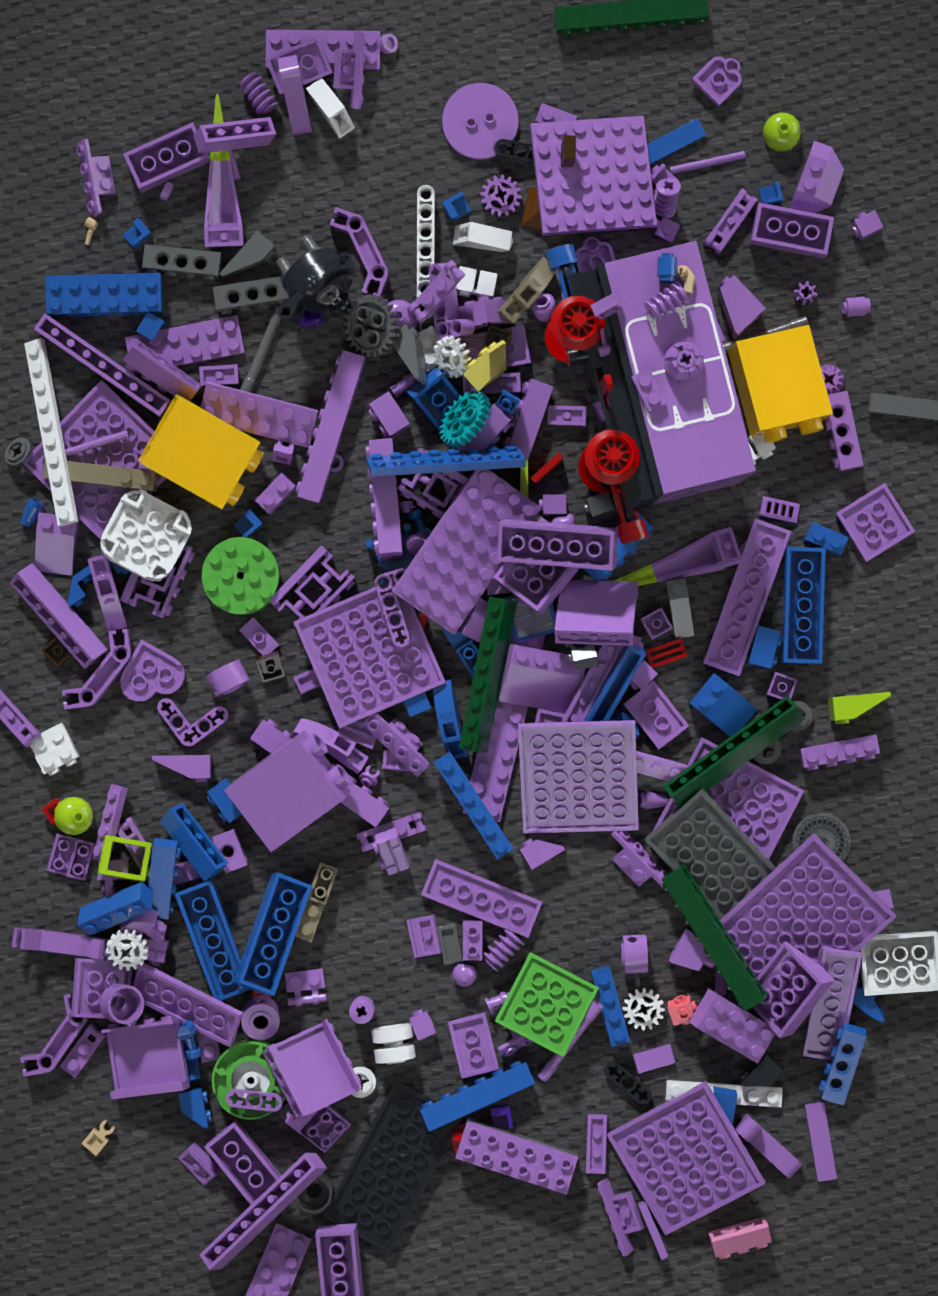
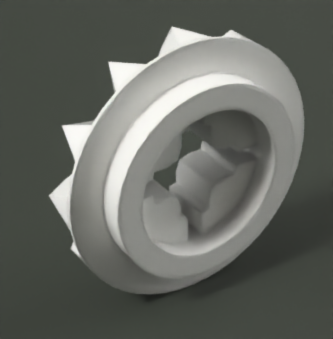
M366 1067L353 1068L355 1075L360 1074L362 1079L369 1081L363 1084V1090L360 1089L352 1094V1096L363 1098L370 1095L376 1086V1078L373 1072Z

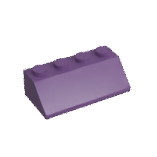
M136 340L123 359L126 362L125 366L132 371L136 369L142 373L141 377L148 382L152 380L157 384V388L165 394L167 392L172 394V398L177 394L190 401L200 388L199 382L139 340Z

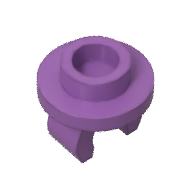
M367 766L365 771L359 775L361 783L367 787L376 786L380 773L377 770L376 774L371 775L369 773L371 766Z

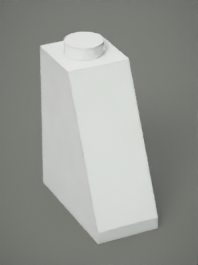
M322 78L306 88L311 99L339 139L355 128L345 107Z
M468 222L455 226L453 245L498 252L509 251L513 243L512 231Z

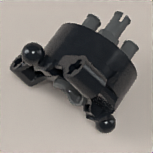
M307 235L300 241L308 252L306 255L298 259L292 266L286 257H281L277 260L276 265L284 274L283 289L290 297L278 309L279 317L291 325L298 324L305 310L315 314L329 308L330 311L338 310L346 313L348 312L347 309L351 308L348 290L353 282L351 275L359 270L360 263L349 253L342 252L338 255L332 248L318 247L312 236Z

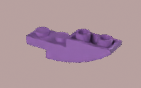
M104 554L88 558L94 586L108 631L127 627L108 559Z
M301 718L292 732L296 736L305 729L309 736L314 733L317 734L325 743L328 749L327 753L357 774L362 770L369 758L354 747L356 745L354 741L320 723Z

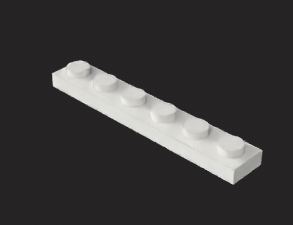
M666 1080L665 1099L670 1100L702 1082ZM708 1083L712 1091L713 1086L735 1089L738 1095L736 1105L781 1107L782 1087H744L738 1084Z

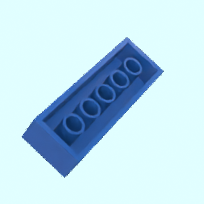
M161 273L45 276L46 314L50 317L146 315L147 312L153 315H164L163 276Z
M785 548L781 663L822 664L826 548Z
M278 872L271 874L236 973L234 984L268 997L275 995L312 885Z
M211 879L175 893L213 998L221 1001L250 990L233 983L242 955L214 880Z

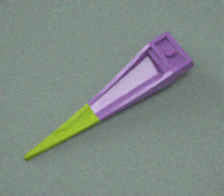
M218 94L215 97L213 124L224 123ZM229 150L211 152L204 222L205 247L243 246V226Z
M729 527L712 532L679 551L614 581L638 582V586L724 570L725 567L742 563V557L733 530Z

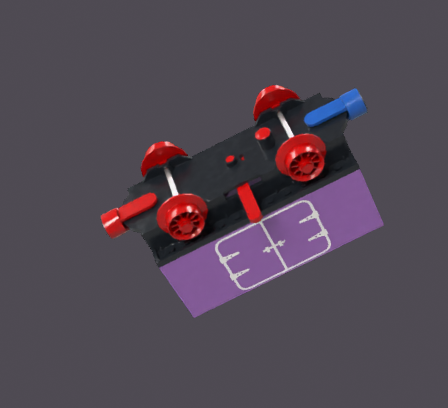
M697 241L600 264L595 269L576 273L574 266L578 264L574 245L557 246L546 251L550 271L556 272L562 301L555 307L546 327L545 344L550 354L557 360L567 363L568 366L582 364L588 387V399L592 403L599 433L591 439L580 455L578 473L582 482L589 489L599 493L613 494L620 525L616 526L618 528L620 544L635 543L645 540L649 536L644 519L639 520L637 509L634 508L647 507L739 484L756 471ZM662 253H672L673 257H677V268L680 265L687 266L695 275L692 295H687L688 304L681 301L682 308L675 305L676 312L669 309L668 317L662 313V321L657 318L653 320L645 309L644 302H650L651 297L657 298V293L659 292L664 294L663 290L665 288L670 290L671 284L677 285V282H679L684 287V282L678 274L674 283H660L657 277V257H660ZM610 294L619 297L624 307L623 309L603 320L595 317L590 305ZM601 328L605 329L606 341L611 348L610 353L605 357H600L597 350L598 347L602 346ZM678 342L695 344L703 355L704 365L702 371L695 379L689 382L673 380L664 369L663 360L667 350ZM648 368L667 402L666 405L648 413L631 380V376Z

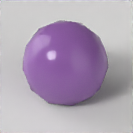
M458 964L452 972L455 983L462 987L470 986L477 977L475 968L470 965Z

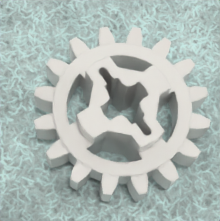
M446 336L437 341L436 346L433 347L436 352L432 356L437 359L434 363L439 364L438 369H443L444 375L449 373L450 378L454 376L457 378L467 371L468 361L471 360V357L467 356L470 351L465 350V343L460 344V338L455 340L454 336Z
M125 929L124 933L118 930L117 936L112 934L111 940L107 943L106 953L110 954L108 960L113 959L112 965L119 964L120 970L123 966L126 967L127 971L130 970L131 966L136 970L138 964L142 966L144 960L148 957L149 947L145 946L147 940H141L142 934L135 935L136 930H133L132 933H129L128 929Z
M642 988L640 993L635 989V995L628 994L630 1000L624 999V1002L627 1004V1006L622 1007L623 1010L627 1011L624 1014V1018L629 1017L628 1024L634 1022L635 1029L639 1025L642 1030H645V1026L652 1029V1023L658 1025L657 1019H663L660 1012L665 1011V1009L660 1007V1005L664 1002L663 1000H657L659 994L652 995V989L648 993L645 988ZM642 996L649 997L653 1001L647 1002L643 999ZM636 999L637 1004L635 1008L631 1009V1005ZM644 1004L645 1007L649 1006V1008L646 1009L647 1013L643 1014L642 1011L638 1012V1010L641 1009L640 1005ZM656 1009V1013L654 1017L651 1019V1012L652 1010ZM640 1016L645 1022L638 1021L634 1017Z

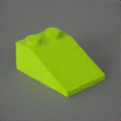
M891 692L828 698L830 721H835V724L850 723L849 719H855L890 697Z

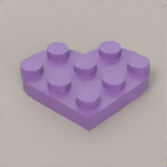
M141 639L121 675V689L124 695L134 701H147L156 692L172 694L183 685L185 670L176 658Z

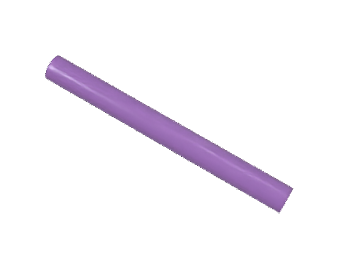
M744 151L672 166L670 167L671 174L745 159L746 156Z
M128 430L65 449L66 457L129 438Z

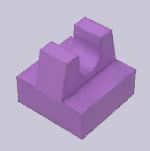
M279 440L274 446L272 461L291 465L294 444L290 443L289 447L282 446L283 441Z

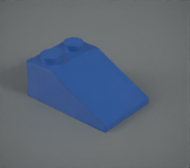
M435 368L426 375L427 384L423 385L418 382L407 393L440 432L441 429L439 427L444 424L441 420L446 418L444 413L449 412L448 407L453 406V401H458L460 395L445 375Z
M715 673L708 678L688 703L729 737L742 729L757 711L756 708Z

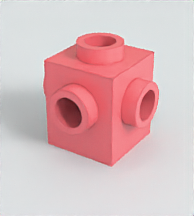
M680 995L674 998V1000L668 1001V1011L673 1025L690 1024L689 1021L697 1009L696 1001H692L690 995Z

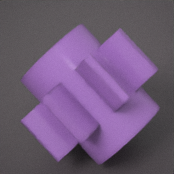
M809 281L803 286L801 283H798L799 290L793 291L794 294H797L795 301H802V306H804L806 301L812 304L813 299L811 297L818 295L813 291L816 286L811 287ZM804 289L809 293L807 297H804V294L801 293Z

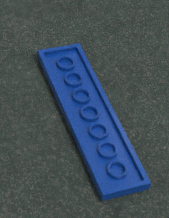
M508 445L505 448L489 446L485 450L468 448L459 451V449H449L446 452L430 450L429 453H421L419 451H412L409 454L393 452L390 455L376 453L366 456V465L371 477L526 467V459L519 447Z

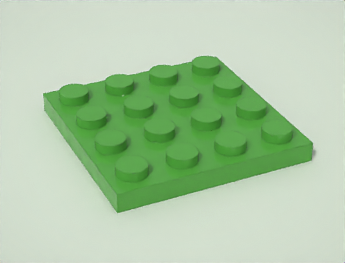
M530 952L495 1022L564 1057L599 987Z

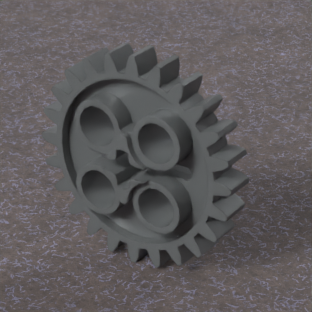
M363 295V298H357V302L351 303L353 308L347 309L350 315H345L348 322L344 323V325L348 329L344 333H349L350 335L346 340H352L350 347H356L355 352H361V356L380 357L381 354H387V350H392L391 344H396L394 337L399 336L395 332L396 329H400L396 325L399 319L394 317L397 311H391L394 305H387L388 299H383V296Z

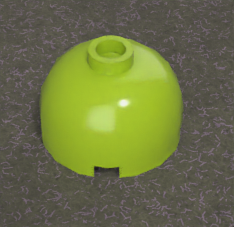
M780 112L772 115L767 119L763 127L764 141L769 148L775 151L791 150L800 139L801 127L799 121L789 113Z
M65 798L58 803L54 811L55 824L65 834H82L89 829L93 821L92 808L82 798Z

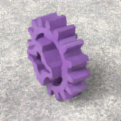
M495 175L494 181L488 179V186H482L485 192H481L480 196L485 199L481 200V204H487L485 211L491 209L492 216L497 212L498 217H501L502 213L507 217L508 211L514 213V206H520L517 200H521L522 196L517 194L521 192V188H515L517 182L511 183L510 176L505 180L504 175H501L500 179H497ZM501 184L507 185L510 188L507 189L503 187ZM494 186L493 194L488 196L490 189ZM498 189L504 195V203L498 197ZM514 196L512 203L508 206L507 201ZM496 203L500 205L501 208H497L492 204Z

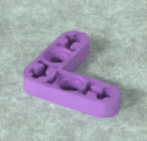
M162 699L157 705L161 716L185 746L195 745L225 723L229 717L227 709L219 706L190 725L171 699ZM163 702L171 704L169 708L172 712L177 711V714L172 715L169 720L166 717L170 715L168 711H162ZM217 710L220 712L224 711V719L218 718L214 721L217 725L213 726L212 721L207 717L211 715V718H214L217 715ZM175 717H180L183 720V725L180 728H175L172 724ZM202 721H207L210 724L207 732H202L199 729V724ZM195 727L197 732L201 734V737L198 738V735L196 734L194 737H192V743H190L189 741L185 742V734H192L193 732H195L194 730H192V728Z

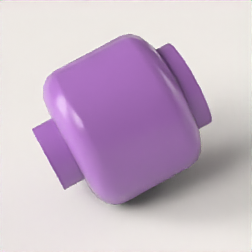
M548 293L540 294L531 305L535 317L542 322L550 321L552 313L557 306L553 296Z

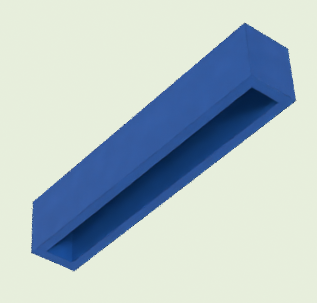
M635 644L633 646H623L584 722L609 721L646 656L643 648Z
M451 752L436 760L434 764L497 860L513 850L512 845Z
M520 1061L509 1065L511 1069L505 1072L503 1069L497 1070L492 1073L493 1077L487 1080L485 1076L475 1080L476 1085L468 1087V1085H464L458 1088V1093L451 1095L450 1092L440 1096V1101L434 1104L432 1100L422 1104L423 1109H420L419 1112L428 1132L534 1085L535 1082L526 1062L522 1064Z

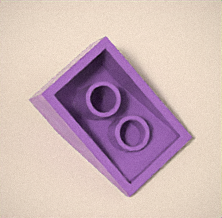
M38 514L34 566L40 572L73 575L79 518L76 523L60 527L57 524L55 514Z

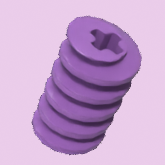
M256 71L246 76L239 86L241 89H244L245 95H249L248 100L252 102L253 108H257L256 113L266 114L276 108L279 103H272L275 96L268 97L271 90H264L267 84L259 83L263 78L262 76L256 78L255 76L258 73Z
M674 178L662 179L656 185L654 195L655 213L663 218H671L675 214L681 184L678 180Z
M677 282V285L671 284L670 290L665 288L663 290L664 294L659 292L657 293V298L651 297L650 302H644L645 309L653 320L657 318L662 321V313L668 317L669 309L676 312L675 305L682 308L681 301L689 303L688 296L679 282Z
M506 929L504 930L506 937L499 935L501 942L499 943L494 940L495 948L488 946L490 953L483 952L486 962L497 972V965L500 967L504 966L502 960L509 961L507 954L515 955L512 949L520 950L518 943L525 945L512 931L510 932Z
M366 996L356 998L349 1009L351 1019L359 1024L369 1022L375 1011L373 1001ZM364 1006L365 1012L359 1013V1008Z

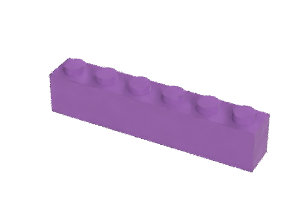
M33 563L19 571L9 582L84 669L100 659L108 650Z

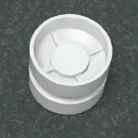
M396 1024L371 1029L373 1043L384 1044V1046L374 1050L376 1063L397 1064L416 1057L414 1044L403 1043V1040L413 1037L411 1024Z

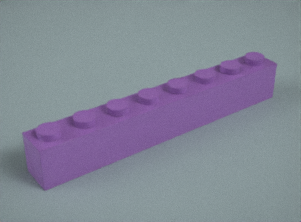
M47 314L42 316L34 328L36 332L162 419L171 400Z
M344 350L342 355L338 354L335 364L338 366L337 371L332 373L330 379L332 387L325 394L324 401L326 406L319 413L318 420H321L319 428L315 427L313 438H315L313 446L310 445L308 448V463H304L301 474L304 476L302 482H298L295 492L298 493V498L321 505L335 460L334 455L337 453L365 365L366 358L364 356Z
M269 719L268 721L263 720L250 739L272 754L294 736L286 730L284 732L278 730L277 727L279 725ZM349 775L351 784L348 785V788L351 792L341 803L377 827L389 810L388 802L380 796L378 799L371 795L373 791L364 785L362 788L355 784L357 780Z
M305 1153L200 1254L209 1270H220L226 1266L327 1169L317 1153Z

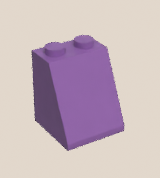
M733 275L731 278L727 276L719 284L717 296L731 337L735 340L762 315L766 308Z

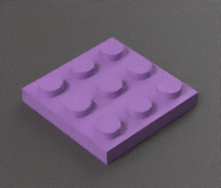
M885 483L835 513L865 562L915 532Z
M75 958L71 1017L105 1018L100 1010V999L103 992L115 984L131 986L132 966L127 971L124 966L120 970L119 964L113 966L114 960ZM121 996L114 997L111 1002L112 1008L116 1011L121 1010L125 1004Z

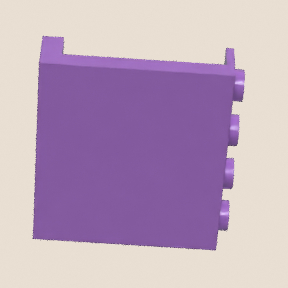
M570 580L559 594L555 622V643L633 646L638 582L599 581L597 583L595 580Z
M172 1016L161 1017V1021H155L154 1018L143 1020V1023L137 1024V1021H134L124 1026H119V1023L108 1024V1028L101 1030V1033L107 1034L115 1090L110 1092L111 1099L183 1091L190 1088L183 1040L177 1037L178 1029L181 1026L180 1018L173 1019Z
M327 1019L282 1042L274 1043L262 1051L297 1121L356 1093L362 1088L359 1076L355 1075L352 1069L351 1060L346 1057L343 1045L334 1034V1027Z

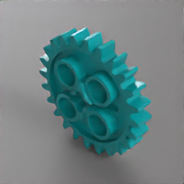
M473 390L469 393L465 392L464 397L460 395L459 400H454V405L448 407L449 412L444 413L446 418L441 420L444 424L439 427L441 429L439 433L441 435L440 439L452 448H460L461 445L464 447L466 441L471 443V438H476V433L482 431L481 426L486 425L484 421L489 418L487 414L491 411L489 409L491 406L489 403L490 399L477 390L475 392Z

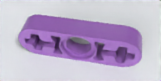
M234 1088L226 1096L228 1105L237 1108L276 1112L283 1104L282 1097L277 1093ZM237 1093L238 1097H244V1093H246V1105L242 1104L244 1100H237L236 1103H233V1099H230V1096ZM251 1095L259 1096L260 1103L258 1105L250 1104L249 1097ZM263 1096H267L266 1100L269 1101L275 1097L279 1104H276L273 1108L271 1103H265V1107H262Z

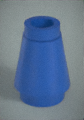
M30 498L26 502L20 523L31 527L38 518V514L44 511V504L35 498Z

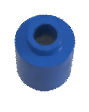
M662 253L660 257H657V277L660 283L675 282L677 277V257H673L672 253Z

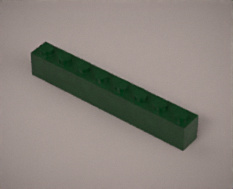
M630 0L555 7L554 15L556 34L567 37L577 32H580V35L591 34V31L608 33L611 29H617L619 32H624L633 27H636L637 30H645L648 26L665 28L667 24H674V26L680 27L686 25V23L693 22L694 25H701L708 21L709 11L708 0Z
M489 596L459 745L461 749L487 753L517 606L516 601Z
M787 695L663 786L675 805L681 808L699 790L703 788L705 792L804 721L802 713Z
M685 864L661 879L664 890L673 897V904L683 913L685 923L694 930V937L698 942L701 941L706 956L713 960L715 970L719 975L722 974L727 989L736 996L735 1000L740 1008L743 1007L744 1011H747L764 1001L768 996Z

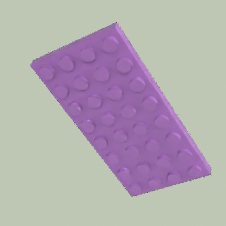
M489 469L474 470L392 589V592L455 635L492 581L494 575L504 563L503 561H497L499 522L503 519L533 521L541 507Z

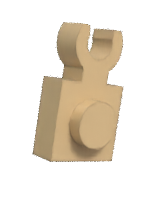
M107 1120L100 1124L99 1131L94 1128L81 1143L95 1156L109 1141L105 1136L115 1130V1126L110 1130L105 1129L104 1125L107 1123Z

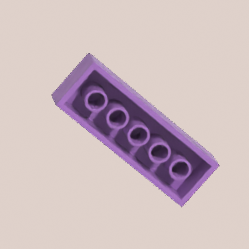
M392 438L369 440V446H366L367 456L376 453L390 455L394 452ZM368 470L369 481H373V484H369L371 499H374V503H371V512L373 518H376V521L372 522L374 537H378V540L374 541L376 556H380L381 561L404 559L396 475L371 477Z
M503 519L499 522L497 561L612 571L617 564L618 528Z

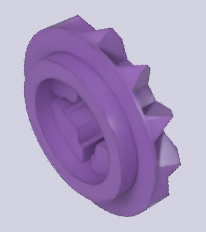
M826 364L821 366L824 381L826 379L825 375L828 377L835 375L832 379L833 385L825 383L828 395L837 393L842 388L844 382L841 370L835 367V365Z

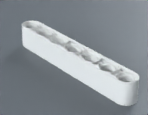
M429 185L421 186L417 192V298L421 295L420 289L430 284L429 275H422L420 271L423 267L430 268L434 264L435 193ZM424 191H428L431 193V197L423 199L421 194ZM422 211H430L431 216L423 218L421 216ZM428 229L431 231V235L423 237L421 236V231ZM423 248L431 250L429 256H423L420 252Z

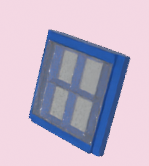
M515 595L503 598L517 602L512 626L515 643L555 632L556 614L553 604L541 616Z

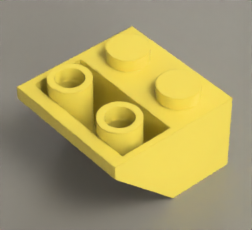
M503 340L497 344L493 342L488 348L485 347L478 354L479 357L476 360H472L466 366L468 370L463 375L478 392L494 382L506 370V343Z

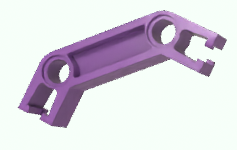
M335 207L334 217L338 218V215L347 218V224L345 226L336 224L334 222L335 219H331L329 226L331 229L350 236L367 271V277L361 291L362 295H370L368 288L371 282H375L380 285L378 293H373V295L382 296L388 280V270L365 221L357 214ZM356 221L361 226L359 229L353 230L350 227L351 223ZM376 270L384 272L381 278H375L373 274Z
M129 629L122 630V634L125 637V645L123 646L116 645V630L108 631L110 653L82 688L62 690V695L65 698H68V694L71 693L79 694V703L70 705L64 702V709L91 707L101 699L132 657ZM120 649H125L127 656L120 660L117 653ZM86 692L92 693L93 699L91 702L84 700Z
M14 927L12 947L85 956L98 960H108L110 955L106 953L109 939L42 929Z
M71 993L64 995L67 1016L43 1051L20 1057L21 1063H27V1060H37L38 1066L37 1069L33 1070L22 1069L23 1077L52 1071L88 1022L89 1018H83L81 1022H78L74 1017H71ZM44 1057L51 1059L52 1064L50 1067L43 1064Z

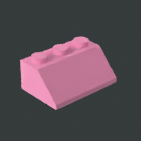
M764 1217L708 1232L715 1258L719 1257V1259L728 1258L731 1256V1253L738 1252V1254L746 1253L749 1251V1248L753 1247L757 1249L768 1246L767 1243H771L768 1223Z

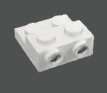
M63 723L44 731L39 738L31 741L32 744L30 746L43 774L48 773L51 776L60 771L59 767L65 764L69 767L77 762L76 758L80 757Z

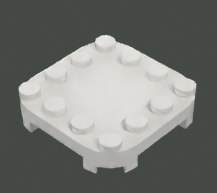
M145 490L130 491L121 498L106 526L100 541V551L111 562L144 579L161 581L171 572L192 530L191 521L187 513L182 509L180 511L148 494Z

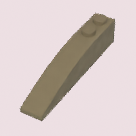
M45 459V461H44V469H43V477H42V478H47V479H49L48 470H47V464H46V459ZM67 461L71 482L157 492L159 474L155 471Z

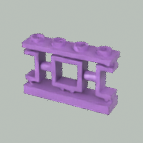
M423 448L418 449L421 453H429ZM462 471L443 472V474L436 472L430 479L421 473L416 474L412 482L403 478L397 489L401 491L400 495L407 499L413 498L417 501L416 504L424 509L428 507L433 510V515L441 519L446 511L440 508L439 505L447 508L451 500L453 501L457 496L455 493L460 484L455 482L454 479L465 484L470 476ZM438 478L453 486L445 501L430 493ZM418 481L424 483L427 486L422 495L429 499H425L407 488V486L413 489Z
M184 545L179 557L182 558L184 551L186 553L175 576L177 568H172L164 587L142 578L141 583L150 586L146 597L136 593L134 599H131L140 579V576L131 572L120 601L136 607L140 598L156 605L152 613L153 615L163 619L165 616L169 617L173 608L170 605L172 599H176L180 592V588H178L180 580L184 581L188 572L185 568L194 559V548ZM169 586H171L163 608L159 611L162 603L153 600L157 589L167 593Z
M321 545L274 594L269 602L280 612L288 606L301 619L304 616L299 611L306 603L314 610L318 605H321L316 612L327 608L331 603L334 605L342 598L340 594L344 590L348 591L353 587L355 577L347 569L339 576L327 564L333 556ZM325 556L326 558L321 564L328 571L321 578L314 572L307 577L306 574ZM335 576L341 582L347 577L348 579L329 598L328 595L333 590L326 583L330 578ZM313 578L326 589L314 604L300 592ZM298 583L299 586L294 591L301 599L294 606L287 599L280 604L279 602Z

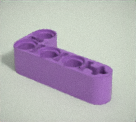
M297 55L278 58L293 136L312 132Z
M436 263L430 266V283L444 269L447 263ZM450 273L448 276L452 279L454 275ZM455 287L433 311L435 332L441 339L446 336H454V338L470 336L475 330L474 322L471 319L459 318L457 290Z
M397 569L381 574L374 581L392 642L397 647L406 646L410 640L397 595L392 592V589L398 582L396 579L397 574L405 572L406 569ZM382 577L386 578L389 582L385 589L378 586V580ZM387 596L394 598V605L391 607L384 605V598ZM394 614L400 617V623L395 626L390 624L389 621L390 617ZM403 625L404 629L400 630L402 636L405 635L406 639L403 640V644H400L399 641L395 640L398 637L397 631L393 633L392 629L400 628Z
M748 1114L734 1127L747 1142H750L789 1179L802 1166L798 1159L780 1145L775 1138L767 1133Z

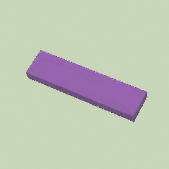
M824 1101L805 1104L817 1181L837 1179Z

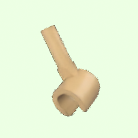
M90 217L87 218L84 226L89 228L85 241L86 245L90 244L92 233L98 225V222Z

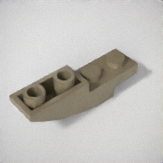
M545 257L541 258L519 284L520 286L498 310L510 324H514L522 313L533 304L556 273L555 271H550L548 260Z
M319 863L310 884L312 889L295 935L296 938L312 942L338 871L337 868Z

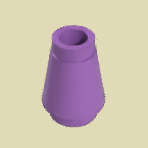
M650 791L639 793L638 804L644 810L663 807L668 803L667 795Z

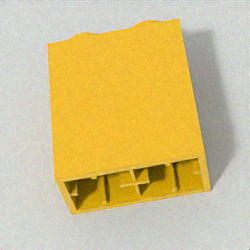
M809 325L736 341L727 350L751 438L763 435L765 444L788 438L787 429L799 427L801 435L815 433L824 429L822 421L832 415L833 412Z
M175 394L138 461L149 469L223 509L226 502L232 506L237 503L245 487L238 483L245 469L253 473L264 453L257 449L260 444L258 440Z

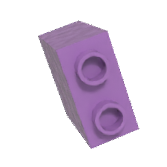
M305 729L233 781L224 790L270 852L342 802L351 792L348 788V785L351 784L348 773L338 764L332 767L324 756L328 749L323 740L315 733L309 736Z

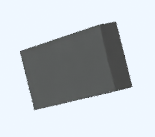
M456 924L438 927L444 965L463 962Z

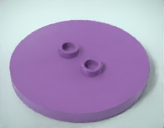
M487 83L469 84L457 90L446 103L442 117L443 131L448 143L459 154L476 160L490 159L497 156L493 151V145L496 141L500 139L514 140L518 130L517 109L510 96L499 87ZM504 143L498 146V149L501 150L500 153H503L508 148L504 146Z

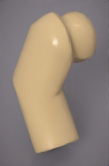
M680 265L677 268V274L684 282L683 289L686 294L692 295L695 275L687 266Z

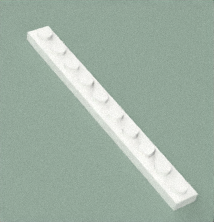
M39 338L24 343L57 524L63 527L78 522L45 340Z

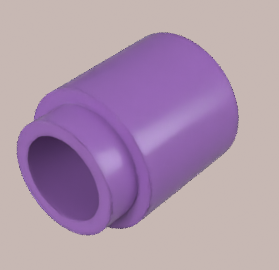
M865 297L845 298L841 304L842 313L846 317L865 316L871 312L870 299Z

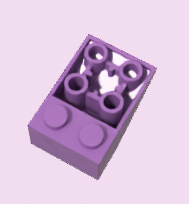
M289 1103L279 1111L285 1123L324 1153L351 1125L331 1106L323 1108L297 1121Z

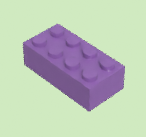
M193 122L123 154L141 193L210 162L207 153L199 154L194 139L197 130Z
M758 203L749 244L824 259L828 253L834 217Z
M710 989L707 990L689 1021L696 1028L756 1063H759L776 1034L765 1021L748 1011H744L743 1008Z
M237 1120L233 1121L204 1146L251 1205L282 1176Z
M357 1223L318 1226L315 1236L321 1296H364Z

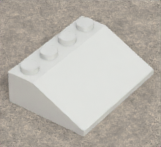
M936 931L876 935L858 951L862 953L860 970L864 996L938 991V933Z

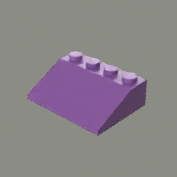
M542 517L538 520V522H548ZM505 562L493 578L542 616L579 568Z
M509 644L498 701L566 713L583 681L585 669L576 671L574 664H570L567 654Z
M783 942L757 977L768 996L764 1001L752 1008L779 1038L793 1035L835 980L818 963L788 942Z

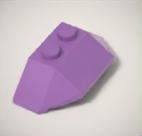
M816 141L813 142L791 201L790 209L816 214L831 206L844 172V168L832 147Z

